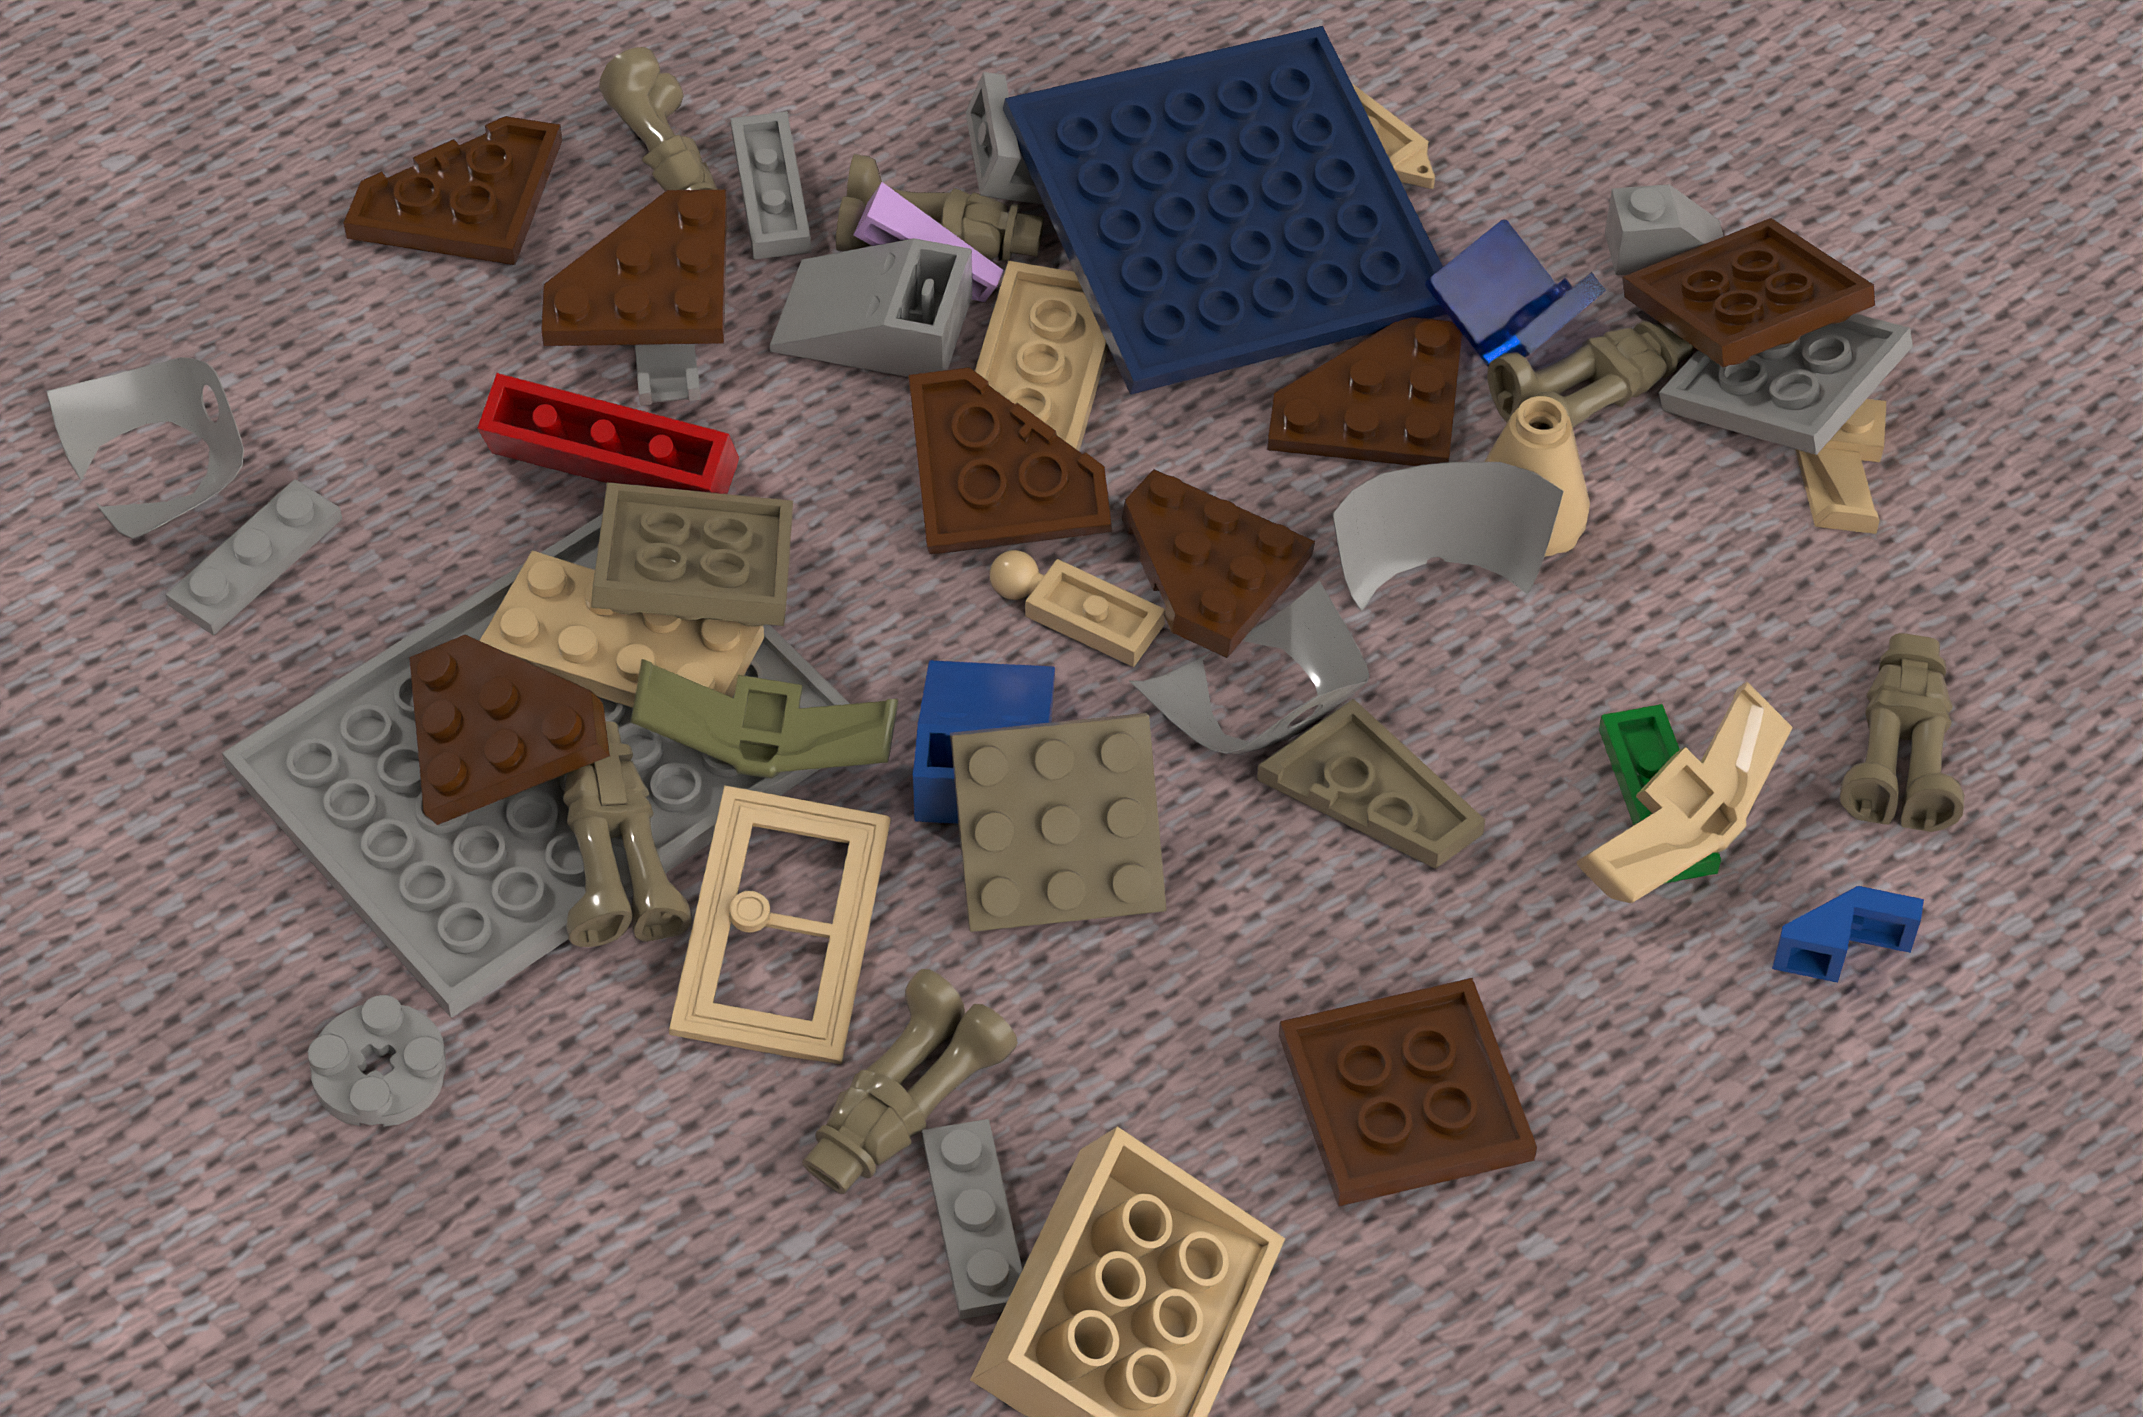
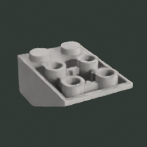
M913 238L802 259L770 343V352L909 377L911 374L948 370L972 299V249Z

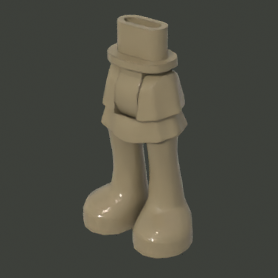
M635 47L616 55L602 72L599 89L607 104L618 113L621 119L646 144L649 153L642 158V161L654 170L652 173L653 177L664 191L717 190L718 188L715 185L713 176L707 163L703 162L696 142L690 137L675 135L668 124L667 118L681 106L684 97L676 77L669 73H660L658 60L653 51L646 47Z
M854 154L852 157L847 184V196L842 198L837 221V251L844 252L872 246L853 236L869 199L882 182L877 162L870 156ZM891 188L989 260L997 257L999 251V261H1010L1012 253L1035 257L1038 255L1044 216L1019 213V204L1012 203L1008 212L1007 206L1000 201L987 196H980L979 193L975 192L970 195L956 188H953L951 192H910Z
M1643 321L1638 323L1633 329L1624 328L1606 332L1603 336L1589 338L1582 343V347L1570 355L1537 371H1534L1528 360L1519 353H1506L1490 362L1487 370V381L1496 408L1506 422H1508L1512 414L1525 400L1536 396H1545L1557 400L1565 407L1574 428L1605 406L1614 403L1623 407L1632 397H1638L1648 391L1662 377L1666 378L1676 372L1678 362L1692 356L1693 346L1663 324L1654 325ZM1585 380H1589L1591 383L1569 396L1563 397L1559 395Z
M1906 633L1894 634L1889 640V650L1880 658L1879 673L1867 693L1870 703L1865 710L1869 728L1866 760L1864 763L1854 765L1846 772L1840 788L1841 805L1850 815L1858 820L1888 825L1895 817L1899 798L1896 765L1900 739L1912 740L1907 787L1902 802V827L1934 832L1956 824L1963 816L1965 795L1960 783L1952 776L1941 773L1944 735L1952 723L1949 712L1953 706L1944 680L1946 663L1939 656L1940 643L1934 638Z
M606 721L610 756L567 773L563 802L569 808L567 824L572 832L575 833L585 873V894L569 910L566 923L570 942L579 947H595L615 941L627 931L631 921L635 938L645 942L678 936L685 932L692 924L687 900L668 881L661 864L650 824V818L654 812L646 798L649 795V791L643 783L635 764L631 761L633 757L632 748L627 744L621 743L618 724ZM619 836L622 837L633 890L632 906H630L622 885L611 843L612 838Z
M930 969L919 970L907 984L905 999L911 1018L905 1030L889 1050L866 1070H861L855 1074L850 1088L840 1092L827 1124L822 1125L815 1133L818 1144L802 1161L803 1166L810 1174L840 1194H845L860 1175L864 1178H871L876 1172V1165L883 1164L896 1153L912 1144L911 1137L921 1133L926 1128L925 1120L946 1096L977 1070L1003 1062L1015 1050L1018 1044L1014 1031L1003 1017L983 1004H973L965 1013L964 1004L959 993L946 979ZM954 1034L950 1045L940 1058L906 1091L901 1085L902 1082L942 1042Z

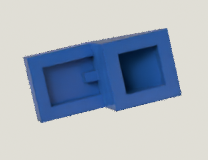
M1856 886L1782 926L1772 969L1838 983L1847 954L1849 940L1911 953L1921 922L1924 899Z

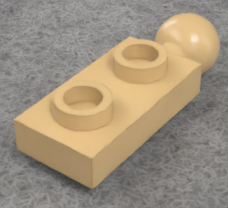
M1011 550L999 555L990 568V582L1000 596L1010 600H1019L1029 595L1025 601L1026 617L1132 667H1135L1165 625L1164 608L1059 559L1043 575L1039 573L1038 566L1030 555L1022 551Z

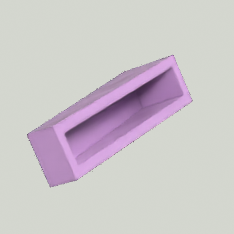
M881 182L869 199L853 235L872 246L915 238L972 249V300L985 302L997 287L1003 269L883 182Z

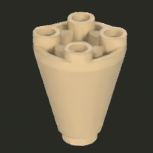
M1532 397L1525 400L1512 414L1484 462H1502L1533 471L1564 491L1545 556H1552L1557 553L1567 552L1577 544L1578 538L1586 529L1590 501L1573 427L1565 407L1550 397Z

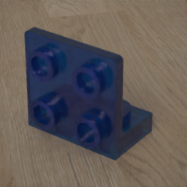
M1505 219L1495 224L1425 282L1426 288L1488 367L1492 360L1506 353H1519L1526 358L1606 291L1592 272L1573 285L1570 284L1566 277L1556 283Z

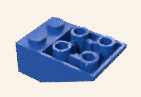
M929 660L918 720L913 769L915 822L958 824L950 733L1052 722L1055 666Z

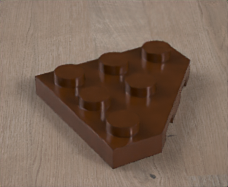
M504 116L486 124V133L461 145L453 139L413 157L414 166L386 177L381 171L361 180L343 222L346 239L516 265L563 141L561 125Z
M726 189L666 190L544 284L541 326L543 346L724 344L727 234Z
M1415 317L1394 322L1275 392L1267 450L1409 466L1449 463L1463 322Z
M970 367L909 375L926 543L929 554L950 553L1113 532L1104 465L1086 452L1082 454L1056 434V430L1018 402L1016 404L1012 403L989 386V381Z
M1155 469L1147 475L1124 501L1122 521L1128 534L1135 535L1141 549L1139 560L1153 591L1160 592L1166 605L1164 617L1171 633L1225 658L1229 657L1295 580L1313 555L1314 540Z
M466 634L409 657L423 811L436 825L610 756L604 705L591 690Z

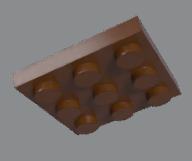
M1772 218L1622 277L1624 297L1723 368L1729 365L1741 364L1751 356L1780 344L1795 342L1804 334L1829 324L1844 322L1851 315L1875 306L1874 284Z
M1473 978L1280 1021L1279 1038L1338 1207L1535 1161L1537 1151L1535 1139Z

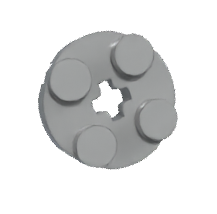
M388 995L374 996L368 999L364 1005L349 1009L334 1018L321 1031L318 1037L311 1042L308 1049L311 1081L319 1102L338 1120L361 1126L360 1123L367 1125L383 1124V1127L398 1125L416 1117L428 1108L439 1095L447 1068L443 1038L436 1025L425 1014L412 1007L401 1005L397 999ZM387 1053L393 1055L389 1060L392 1071L388 1074L383 1075L377 1070L367 1075L363 1073L367 1067L365 1059L372 1054L383 1056Z

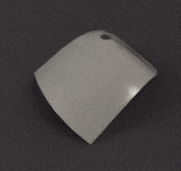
M179 357L46 391L55 428L63 449L80 480L83 479L101 445L145 424L173 422L193 432L199 438H203V441L209 446L207 474L193 494L167 502L102 507L95 502L119 533L132 539L160 527L218 494L235 479L243 465L244 447L228 399L217 372L206 362L193 358ZM205 385L211 387L217 399L219 408L217 422H213L210 419L204 406L203 388Z
M1449 462L1420 465L1380 473L1354 488L1333 512L1339 556L1349 592L1358 608L1363 611L1376 589L1395 574L1426 564L1430 558L1440 557L1445 562L1478 565L1504 576L1520 590L1528 594L1542 565L1564 491L1533 471L1502 462Z
M1319 580L1294 602L1253 628L1242 640L1283 649L1312 679L1318 696L1292 711L1251 742L1224 734L1212 713L1203 660L1210 653L1165 675L1145 681L1129 680V682L1171 722L1196 742L1213 751L1225 754H1243L1287 741L1298 735L1368 682L1370 675L1367 664L1356 642ZM1318 705L1311 716L1294 726L1288 727L1300 714Z

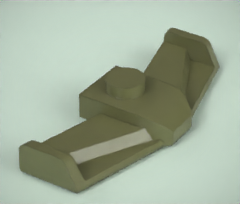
M642 659L631 723L729 763L738 774L772 779L780 772L888 763L898 699L800 708L802 685L738 675L735 696L732 698Z

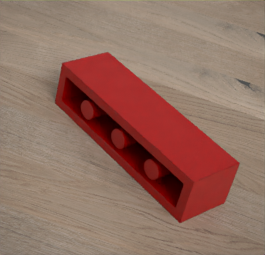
M496 373L477 427L492 454L604 483L728 494L739 461V456L729 433Z

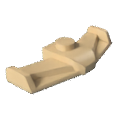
M1866 399L1817 455L1795 449L1815 527L1871 534L1877 533L1879 517L1874 509L1862 460L1881 461L1885 441L1886 401Z
M1748 682L1740 685L1701 762L1686 747L1676 752L1636 795L1652 815L1577 861V865L1609 898L1633 903L1711 853L1725 850L1746 827V818L1793 727Z

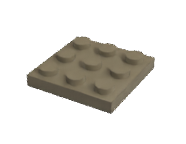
M607 482L591 608L610 609L620 614L642 612L674 615L684 620L705 618L736 621L747 626H762L765 624L784 626L793 501Z
M1147 713L950 733L967 918L970 932L1166 911L1150 720Z

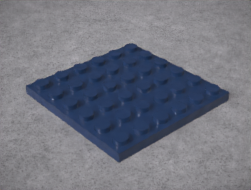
M1323 26L1005 98L1003 111L1017 137L1019 151L1130 395L1376 333L1394 322L1411 317L1431 319L1454 313L1459 297Z

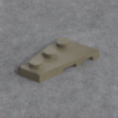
M1354 699L1258 765V781L1435 869L1482 836L1484 832L1485 819Z

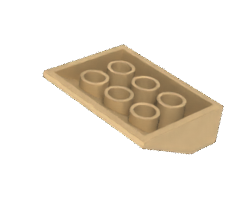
M1117 1126L1079 1151L970 1381L1028 1417H1186L1188 1412V1417H1207L1285 1238Z

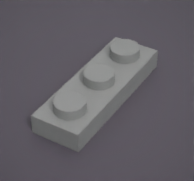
M788 112L730 118L753 260L811 253L810 231Z
M294 479L165 594L168 606L214 636L342 520L340 507Z
M985 1119L923 1129L922 1144L959 1319L1003 1312L1022 1272V1266L990 1121Z

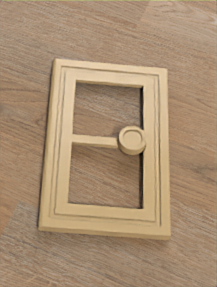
M724 785L669 1027V1035L781 1056L842 1064L891 818L882 814ZM753 826L849 844L833 924L770 913L769 902L762 894L755 891H745L738 894ZM731 922L740 931L748 933L759 931L764 927L829 938L812 1021L714 1003Z

